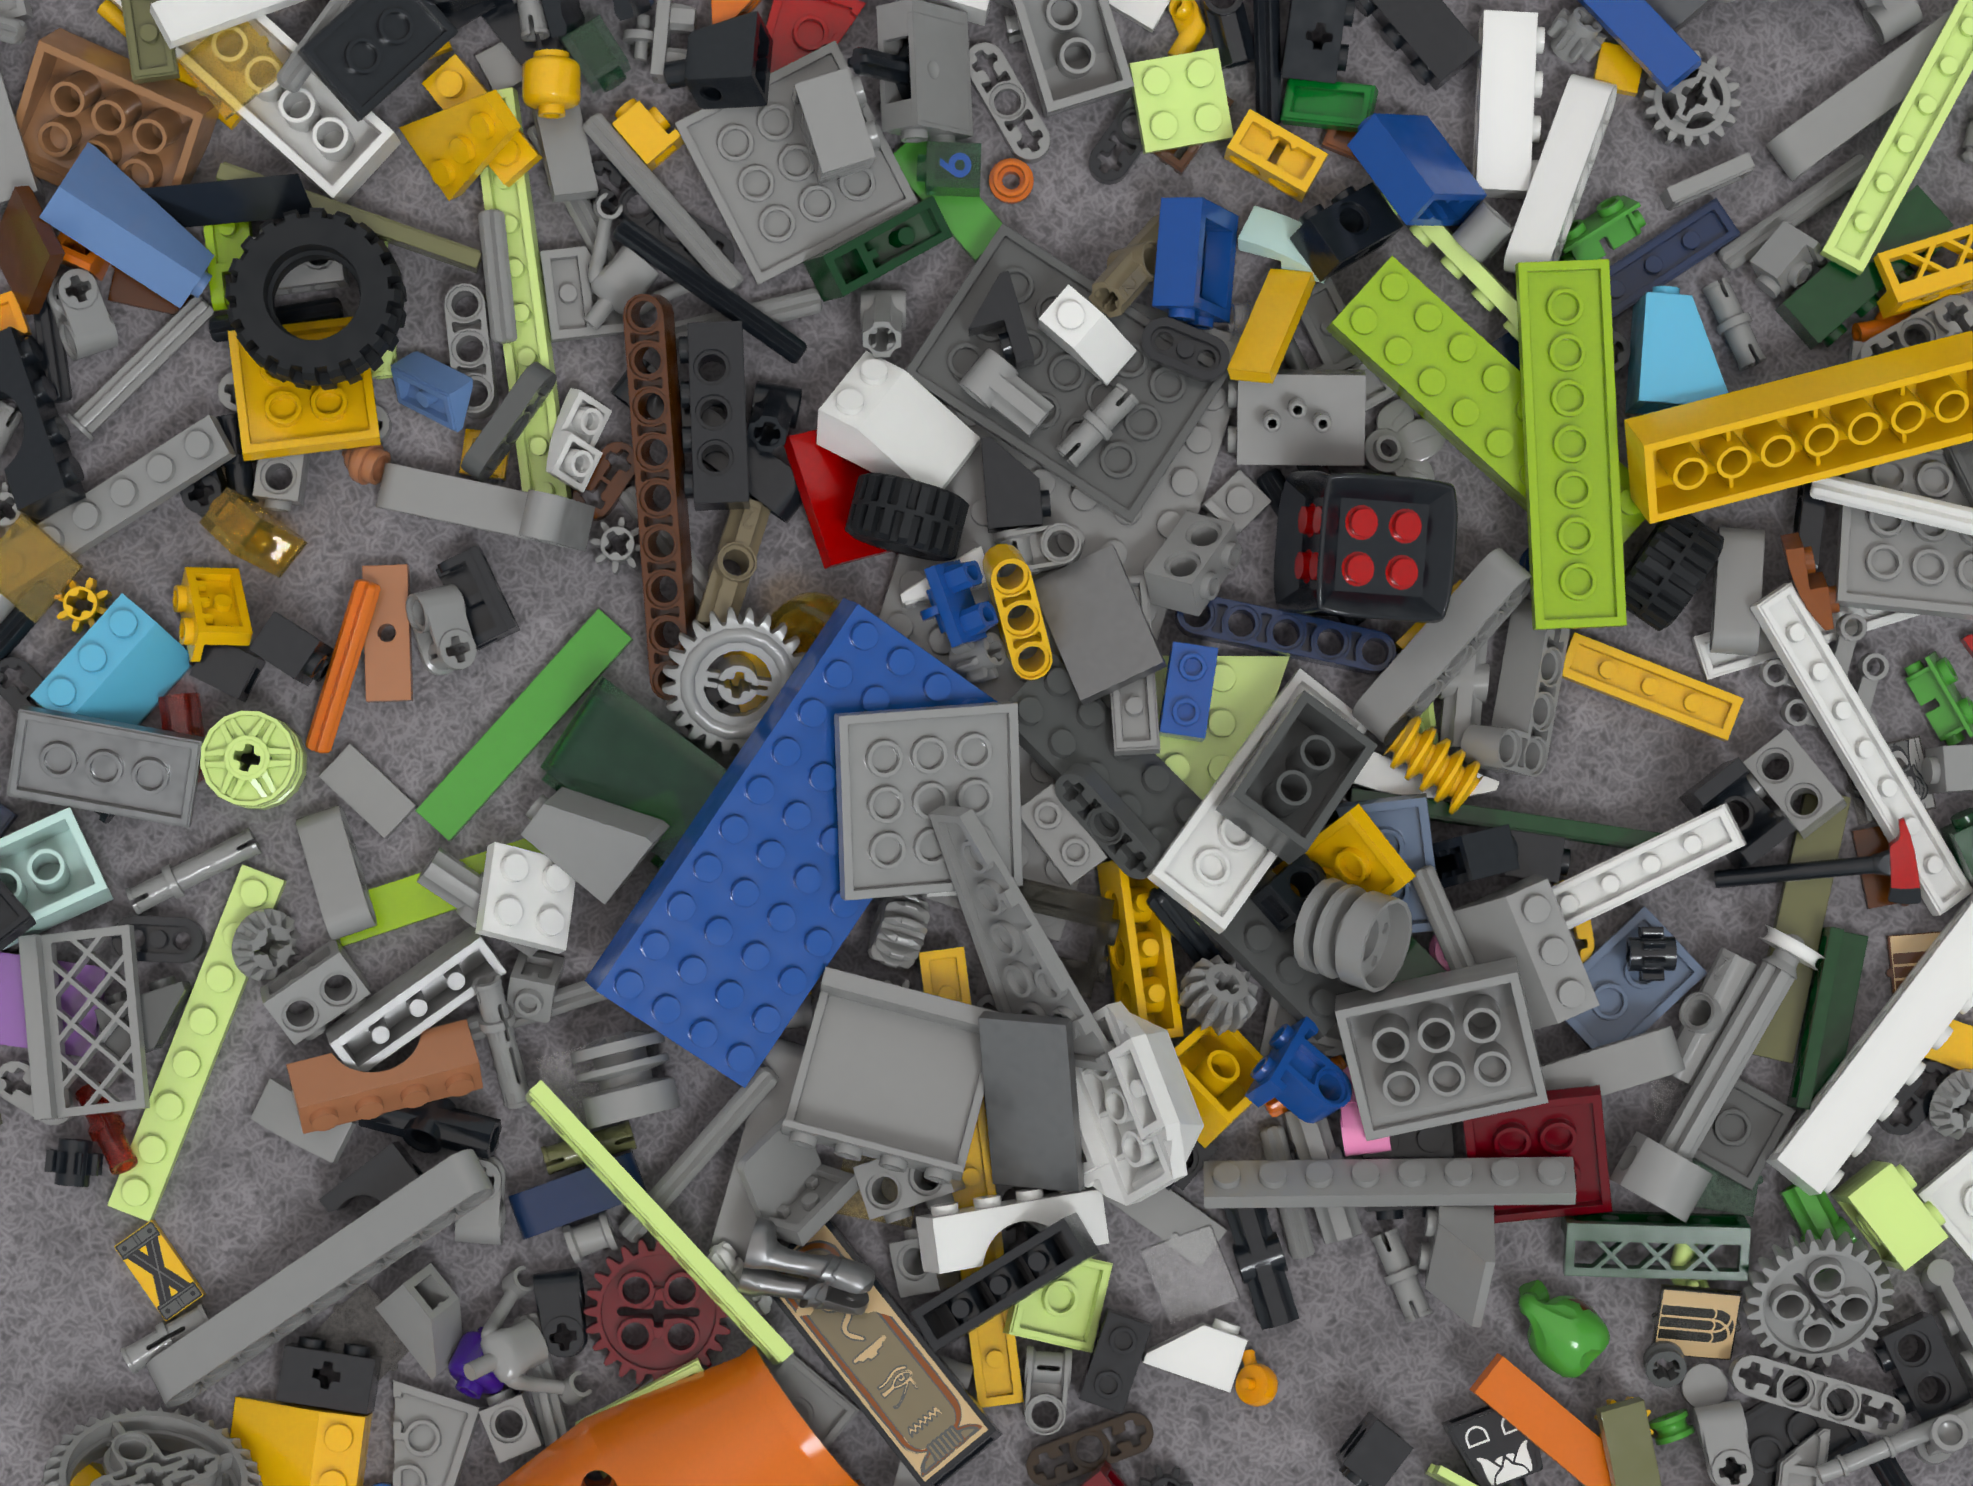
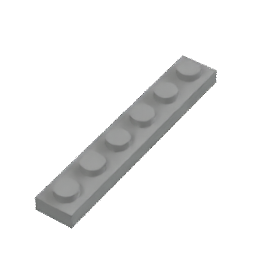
M207 415L85 493L86 498L55 512L0 548V583L5 593L13 597L19 595L38 581L52 574L237 456L217 418Z

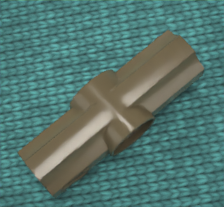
M1160 214L1153 216L1126 247L1110 253L1106 270L1092 284V293L1088 298L1098 310L1105 313L1109 318L1122 315L1149 283L1154 282Z
M750 499V509L728 511L715 556L708 566V579L695 618L705 628L710 627V611L715 612L721 622H726L727 610L729 607H732L738 620L749 580L757 568L756 557L771 511L761 502ZM723 560L735 561L740 566L741 575L736 576L728 573L724 568Z

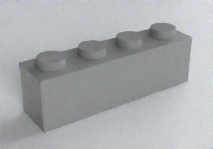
M468 927L369 997L355 1012L344 1015L327 1027L325 1033L328 1042L345 1066L357 1071H369L476 995L472 987L474 979L490 973H496L497 976L507 973L501 959L485 937L475 934V927Z

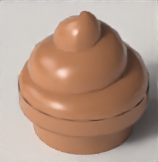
M382 444L350 448L342 451L349 476L353 481L361 485L368 483L373 485L379 484L382 479L385 462L390 463L391 461L390 453L383 449Z

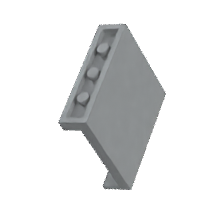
M825 967L821 991L786 1118L782 1123V1134L790 1136L789 1142L800 1147L815 1149L816 1144L835 1148L834 1154L845 1159L860 1161L862 1155L880 1160V1167L891 1171L904 1173L907 1167L924 1171V1178L936 1183L951 1184L952 1179L961 1181L985 1092L978 1017L983 1011H997Z

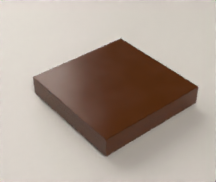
M30 186L14 187L0 222V268L24 315L40 313L65 255L51 225L39 218L43 210Z

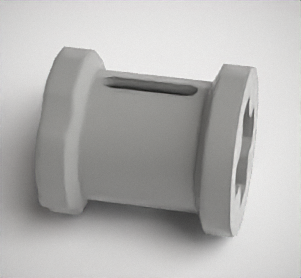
M606 1210L599 1212L598 1218L574 1227L570 1224L562 1226L568 1249L575 1264L583 1262L584 1256L606 1248H610L612 1251L619 1249L618 1239Z

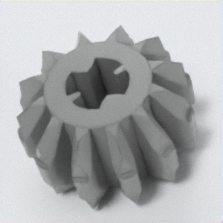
M917 895L883 897V900L879 902L878 910L874 915L870 928V937L867 942L869 958L878 961L881 965L895 969L897 967L909 969L919 957L920 949L924 945V938L928 931L927 925L930 919L928 901L918 898Z
M1219 955L1210 959V961L1201 958L1181 980L1179 989L1182 992L1178 1004L1188 1008L1186 1019H1197L1201 1023V1031L1210 1026L1218 1036L1227 1030L1235 1033L1237 1029L1242 1028L1247 1019H1250L1256 1009L1255 1006L1258 1002L1255 997L1257 996L1258 986L1248 982L1250 971L1240 972L1236 968V960L1225 964Z

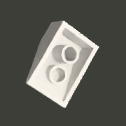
M865 351L818 409L817 445L872 473L904 477L943 489L948 486L980 444V437L907 371L882 358L874 357L868 351Z

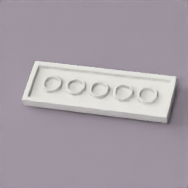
M1302 669L1297 670L1292 675L1159 859L1156 866L1146 877L1218 934L1222 933L1230 924L1277 855L1216 811V808L1285 707L1305 690L1364 734L1367 731L1353 717V709Z

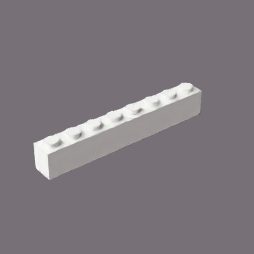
M1973 893L1966 898L1811 1102L1810 1110L1805 1109L1766 1160L1768 1164L1809 1196L1821 1194L1823 1191L1828 1194L1837 1186L1845 1173L1840 1168L1850 1155L1855 1158L1866 1148L1872 1138L1867 1132L1876 1120L1879 1119L1883 1122L1889 1117L1899 1103L1895 1095L1904 1084L1910 1086L1919 1078L1926 1068V1064L1922 1062L1931 1048L1938 1050L1952 1034L1953 1029L1949 1026L1959 1012L1964 1015L1973 1007Z

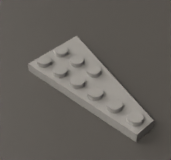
M941 805L929 813L998 1012L1071 1018L1075 1067L1107 1072L1111 1070L1113 1065L1108 1052L1112 1050V1047L973 808Z

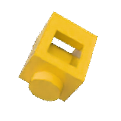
M632 98L623 104L614 115L617 120L612 123L613 128L651 171L684 145L681 135L676 129L670 134L666 132L671 125L655 106L647 110L640 101Z

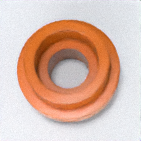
M1007 158L999 161L994 165L989 175V187L992 194L999 201L1008 204L1019 203L1026 199L1031 193L1034 184V177L1030 167L1025 162L1016 158ZM1008 174H1014L1019 178L1020 184L1015 189H1008L1003 185V178Z

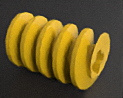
M1415 716L1403 727L1382 756L1390 751L1394 753L1390 768L1393 770L1407 763L1408 767L1404 777L1407 781L1421 774L1423 777L1419 787L1420 791L1424 792L1435 785L1437 790L1434 802L1439 803L1445 798L1451 797L1452 800L1448 812L1452 815L1461 807L1483 778V776L1477 778L1480 763L1473 761L1463 767L1462 764L1466 752L1460 749L1449 756L1448 751L1451 740L1445 738L1437 744H1433L1437 729L1430 727L1419 733L1422 718Z

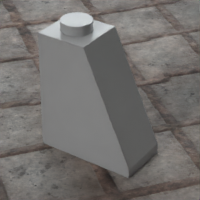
M561 787L549 799L542 794L525 814L531 821L520 835L605 905L625 885L670 825L664 820Z

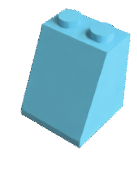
M1654 286L1652 292H1646L1633 306L1630 339L1631 354L1628 366L1625 413L1644 415L1728 393L1693 296L1681 295L1680 288Z

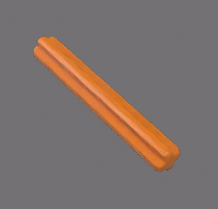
M357 579L352 588L305 742L308 749L317 753H329L332 750L381 591L380 585L372 581Z

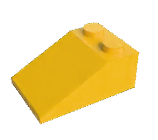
M236 1396L230 1438H240L242 1449L250 1450L252 1461L257 1462V1469L263 1486H363L373 1412L366 1415L290 1402Z

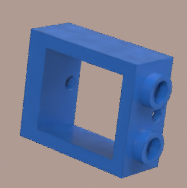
M1203 197L1161 198L1152 300L1153 307L1167 312L1169 318L1186 322L1187 325L1200 330L1213 329V323H1230L1238 215Z

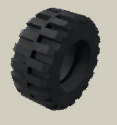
M310 207L309 214L300 215L297 209L284 212V220L274 224L269 219L261 224L259 227L263 232L255 239L248 236L241 244V248L244 250L241 258H233L229 268V272L232 274V281L226 284L225 298L230 305V309L227 311L230 324L236 331L237 339L254 361L282 382L287 380L294 383L298 388L308 390L312 386H321L323 390L337 389V383L348 381L350 385L362 380L360 374L369 368L376 371L384 363L381 357L387 350L393 352L399 342L396 335L399 328H404L407 316L404 311V302L407 301L406 287L401 278V271L383 240H380L365 223L361 222L359 224L353 221L350 215L337 211L335 215L327 214L324 208ZM319 259L336 261L353 274L358 284L360 302L354 317L341 331L324 339L304 340L292 335L281 325L275 311L274 300L281 281L291 270L305 262Z

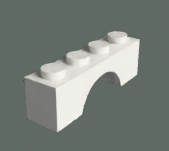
M1085 1186L1079 1193L1057 1191L1043 1194V1189L1027 1188L1015 1191L1016 1199L1001 1201L1000 1195H987L973 1198L974 1206L959 1209L958 1202L930 1206L931 1214L916 1216L923 1271L942 1274L983 1266L986 1251L991 1241L1007 1226L1017 1222H1026L1041 1232L1062 1218L1074 1213L1078 1214L1096 1246L1108 1244L1109 1238L1103 1194L1096 1188H1087Z

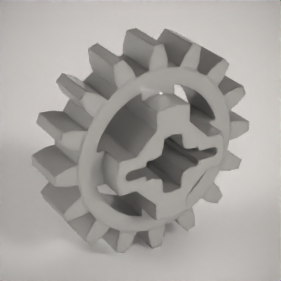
M1695 50L1694 52L1701 58L1700 51ZM1713 55L1706 63L1701 62V66L1692 72L1696 73L1693 78L1681 81L1667 94L1650 76L1646 79L1645 82L1653 90H1646L1641 95L1642 101L1651 103V106L1643 112L1642 116L1643 119L1654 118L1656 120L1655 125L1650 131L1653 135L1662 130L1667 133L1665 145L1669 146L1677 138L1681 140V147L1684 151L1689 149L1693 140H1696L1700 149H1705L1709 145V135L1716 141H1720L1725 135L1721 125L1731 128L1737 119L1728 112L1738 110L1741 106L1740 100L1731 98V95L1740 86L1736 82L1727 83L1725 78L1729 75L1731 69L1728 66L1718 71L1715 68L1716 56ZM1710 83L1715 86L1719 100L1714 98ZM1698 85L1696 105L1692 109L1690 108L1684 116L1686 96L1690 92L1692 93ZM1662 100L1669 104L1672 114L1671 119L1663 108ZM1697 120L1710 123L1701 128H1686L1688 123Z

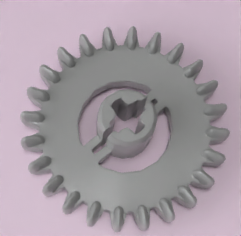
M729 607L727 610L726 622H721L715 612L710 611L709 628H705L697 620H693L692 625L696 636L692 638L683 632H680L678 635L680 643L685 648L684 651L675 648H669L668 650L670 658L678 665L663 666V673L675 680L662 685L664 693L676 696L666 703V708L669 711H682L675 719L676 726L681 727L692 724L688 731L689 739H696L704 734V747L706 749L711 748L717 740L721 741L722 753L724 754L730 751L733 743L738 744L739 750H741L806 654V652L793 654L800 644L798 636L783 640L787 632L786 623L782 622L778 627L770 630L771 615L769 613H765L758 624L754 623L753 610L750 607L747 608L742 621L737 620L732 607ZM731 651H745L756 655L767 665L771 678L757 676L753 662L742 655H730L724 658L718 664L717 669L708 667L721 655ZM742 672L744 679H740L738 686L730 685V679H734L735 673ZM704 686L717 688L720 696L726 702L734 705H743L750 702L756 695L767 697L754 709L744 713H730L719 709L709 700Z

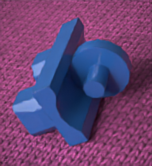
M955 560L924 569L931 588L926 590L931 607L920 612L922 620L927 621L936 618L941 634L947 633L952 648L987 638L986 631L996 625L999 620L994 606L989 601L978 604L974 601L970 588L982 584L983 579L978 562Z

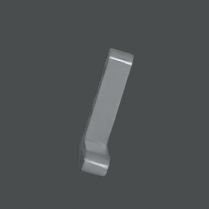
M386 462L376 502V507L584 552L587 549L595 512L594 506L559 495L529 489L528 492Z

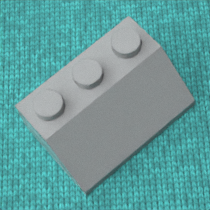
M1534 874L1453 910L1476 965L1517 957L1533 1030L1559 1024L1600 1005L1548 878Z

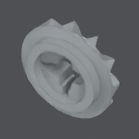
M272 908L260 909L248 915L238 926L232 942L233 960L241 973L259 981L263 979L273 980L277 974L288 970L291 957L299 955L295 946L297 939L301 935L294 927L293 923L295 920L285 913ZM267 936L278 941L276 945L270 947V955L257 951L267 943Z
M1961 1069L1949 1075L1938 1086L1932 1097L1929 1108L1930 1123L1934 1130L1944 1137L1950 1136L1959 1140L1965 1132L1973 1134V1069ZM1964 1105L1961 1107L1960 1112L1954 1109L1959 1108V1106Z

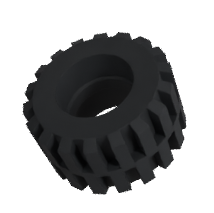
M882 473L859 475L845 531L863 543L894 553L931 561L953 560L957 555L969 504L953 492L924 482Z
M1690 514L1660 521L1624 572L1626 610L1657 631H1661L1671 625L1689 603L1714 566L1723 549L1724 537Z

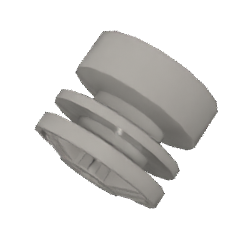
M1335 878L1324 879L1311 890L1302 905L1296 921L1293 939L1296 961L1299 967L1315 974L1320 973L1330 979L1340 978L1341 981L1373 993L1382 991L1397 976L1409 950L1412 934V915L1407 903L1399 898L1374 890L1366 892V890L1358 885H1348L1342 880Z
M628 1031L593 1040L582 1049L570 1053L573 1064L593 1060L595 1067L594 1071L576 1075L577 1082H598L600 1088L599 1092L582 1099L588 1129L681 1107L674 1077L653 1078L652 1068L670 1060L668 1053L651 1057L647 1055L646 1047L665 1042L663 1034L658 1031Z

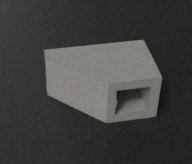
M430 1263L398 1287L375 1309L433 1380L448 1368L450 1359L463 1336L460 1299L432 1263Z

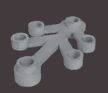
M1845 614L1836 623L1838 637L1833 654L1846 676L1848 675L1856 641L1863 638L1867 631L1865 619L1858 614ZM1849 619H1854L1858 624V630L1853 636L1848 635L1845 631V624ZM1867 653L1858 662V671L1861 677L1856 692L1878 728L1877 719L1870 709L1878 680L1887 675L1889 663L1882 654ZM1872 658L1877 659L1880 664V669L1875 675H1871L1867 670V663ZM1769 659L1761 664L1759 677L1765 685L1774 687L1785 685L1798 689L1781 660ZM1773 664L1778 665L1781 670V675L1776 681H1771L1767 674L1769 667ZM1792 698L1783 703L1781 717L1785 723L1793 726L1806 724L1821 728L1805 700ZM1794 704H1799L1802 707L1803 714L1799 720L1794 721L1790 717L1789 711Z

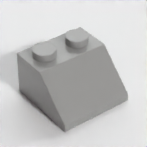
M1494 1205L1435 1206V1209H1427L1424 1236L1429 1237L1428 1242H1420L1417 1262L1418 1269L1425 1270V1289L1471 1327L1481 1328L1495 1267Z

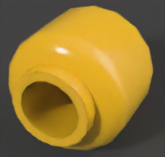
M559 49L537 50L533 52V58L525 61L522 66V98L524 104L538 110V116L541 118L558 119L565 117V110L572 109L580 103L581 69L577 61L569 58V52Z

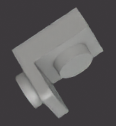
M1238 470L1211 498H1208L1203 503L1201 510L1206 514L1205 516L1234 523L1238 536L1271 503V500L1241 470Z
M521 951L519 952L510 975L506 1001L508 1009L514 1011L515 1017L542 1023L550 1021L554 996L564 970V957L536 952L530 958Z

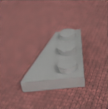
M393 1380V1397H395L393 1486H457L480 1417L478 1412L482 1408Z

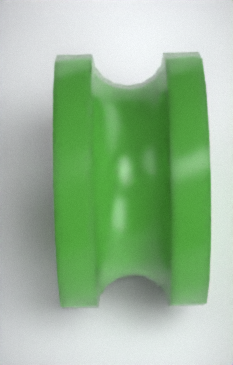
M1687 1409L1667 1413L1649 1422L1650 1429H1655L1658 1434L1655 1438L1656 1445L1668 1444L1695 1432L1694 1426L1686 1422V1417L1689 1416Z

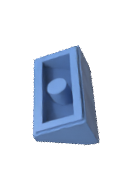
M418 351L410 353L391 365L398 403L453 431L459 432L463 429L473 389V379Z

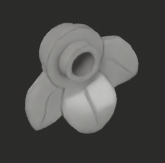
M1400 398L1384 406L1377 414L1376 430L1365 439L1364 462L1371 470L1378 473H1392L1394 476L1434 480V472L1427 459L1434 456L1443 447L1446 439L1425 419L1415 420L1413 409ZM1381 443L1387 444L1392 450L1391 457L1385 456L1382 453Z

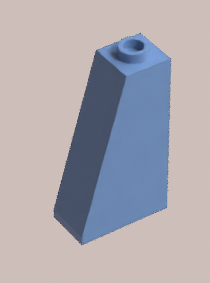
M88 142L39 218L178 308L182 307L190 294L199 298L212 278V275L206 272V269L214 255L156 201L142 191L133 180L97 147Z

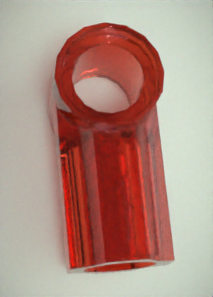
M180 693L158 697L162 730L205 737L199 693ZM201 767L199 771L198 783L205 779Z

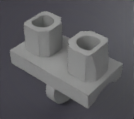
M657 0L654 31L650 30L651 16L640 14L637 16L636 29L624 30L622 41L635 45L633 59L636 61H647L648 47H653L650 75L653 76V83L667 84L664 74L665 63L686 59L687 49L670 48L671 33L690 35L696 30L697 10L691 6L673 3V0Z

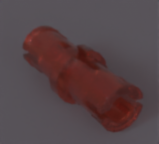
M87 1084L77 1090L75 1097L80 1105L84 1106L96 1090ZM102 1096L97 1104L110 1102ZM115 1112L85 1115L90 1125L88 1134L92 1141L98 1142L109 1165L111 1174H122L134 1168L138 1164V1159L134 1155L123 1132L125 1123L121 1115L115 1114Z

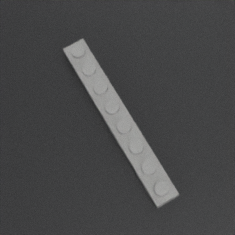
M1573 1157L1203 1161L1204 1209L1576 1204Z

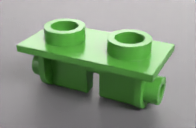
M1619 195L1612 196L1602 201L1596 207L1597 212L1584 220H1574L1562 249L1565 255L1560 257L1561 261L1600 259L1606 255L1599 242L1602 238L1605 237L1610 248L1615 250L1641 234L1640 228L1644 227L1646 222L1641 213L1636 210L1641 207L1640 203L1624 195L1621 197Z
M1936 651L1925 657L1928 666L1924 667L1922 662L1918 660L1904 668L1908 675L1905 681L1908 683L1920 706L1935 698L1940 705L1925 714L1938 735L1940 742L1945 740L1947 745L1950 746L1963 741L1965 737L1961 731L1965 729L1968 735L1972 737L1973 701L1968 696L1962 698L1954 685V682L1958 681V676L1950 661L1946 657L1940 659Z

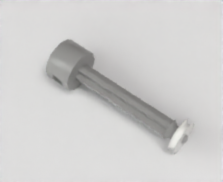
M1765 925L1768 928V934L1765 937H1759V939L1775 948L1772 955L1761 959L1763 961L1661 1141L1658 1143L1636 1131L1609 1178L1685 1223L1713 1174L1691 1162L1792 983L1795 979L1797 980L1796 968L1799 962L1818 971L1815 967L1816 961L1820 958L1825 959L1821 954L1806 946L1804 940L1796 934L1787 935Z

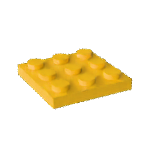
M354 316L284 324L282 326L298 338L319 340L341 331ZM228 331L244 461L381 445L371 368L360 374L362 380L351 385L348 381L337 383V389L323 390L321 386H312L310 390L298 388L290 381L282 382L276 379L266 369L261 368L236 337V331Z

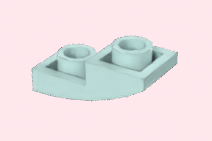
M1254 206L1238 237L1239 250L1281 261V269L1312 272L1315 281L1320 282L1290 240V237L1302 225L1301 222L1280 213Z

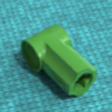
M1795 1184L1779 1192L1802 1234L1800 1242H1805L1807 1230L1812 1231L1815 1240L1821 1239L1826 1228L1830 1229L1836 1241L1844 1231L1849 1233L1853 1244L1857 1241L1842 1216L1838 1217L1826 1192L1823 1191L1821 1194L1809 1196ZM1825 1268V1269H1823V1270H1820L1818 1273H1822V1272L1828 1270L1829 1268Z

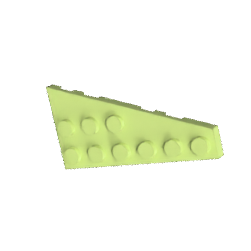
M1163 656L1168 667L1169 656ZM1217 656L1205 740L1197 742L1159 736L1160 753L1156 755L1201 800L1204 799L1276 699L1290 656ZM1167 667L1155 672L1158 722L1160 721Z

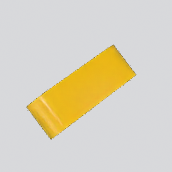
M1006 543L997 544L985 553L982 563L991 602L999 620L997 625L1000 637L1004 644L1006 655L1016 674L1027 680L1039 679L1050 670L1053 661L1032 574L1017 548ZM1011 563L1017 565L1011 575L1007 577L997 576L1002 566ZM1019 605L1027 606L1026 612L1022 616L1008 618L1009 612L1014 607ZM1038 647L1032 657L1019 659L1020 653L1025 648Z

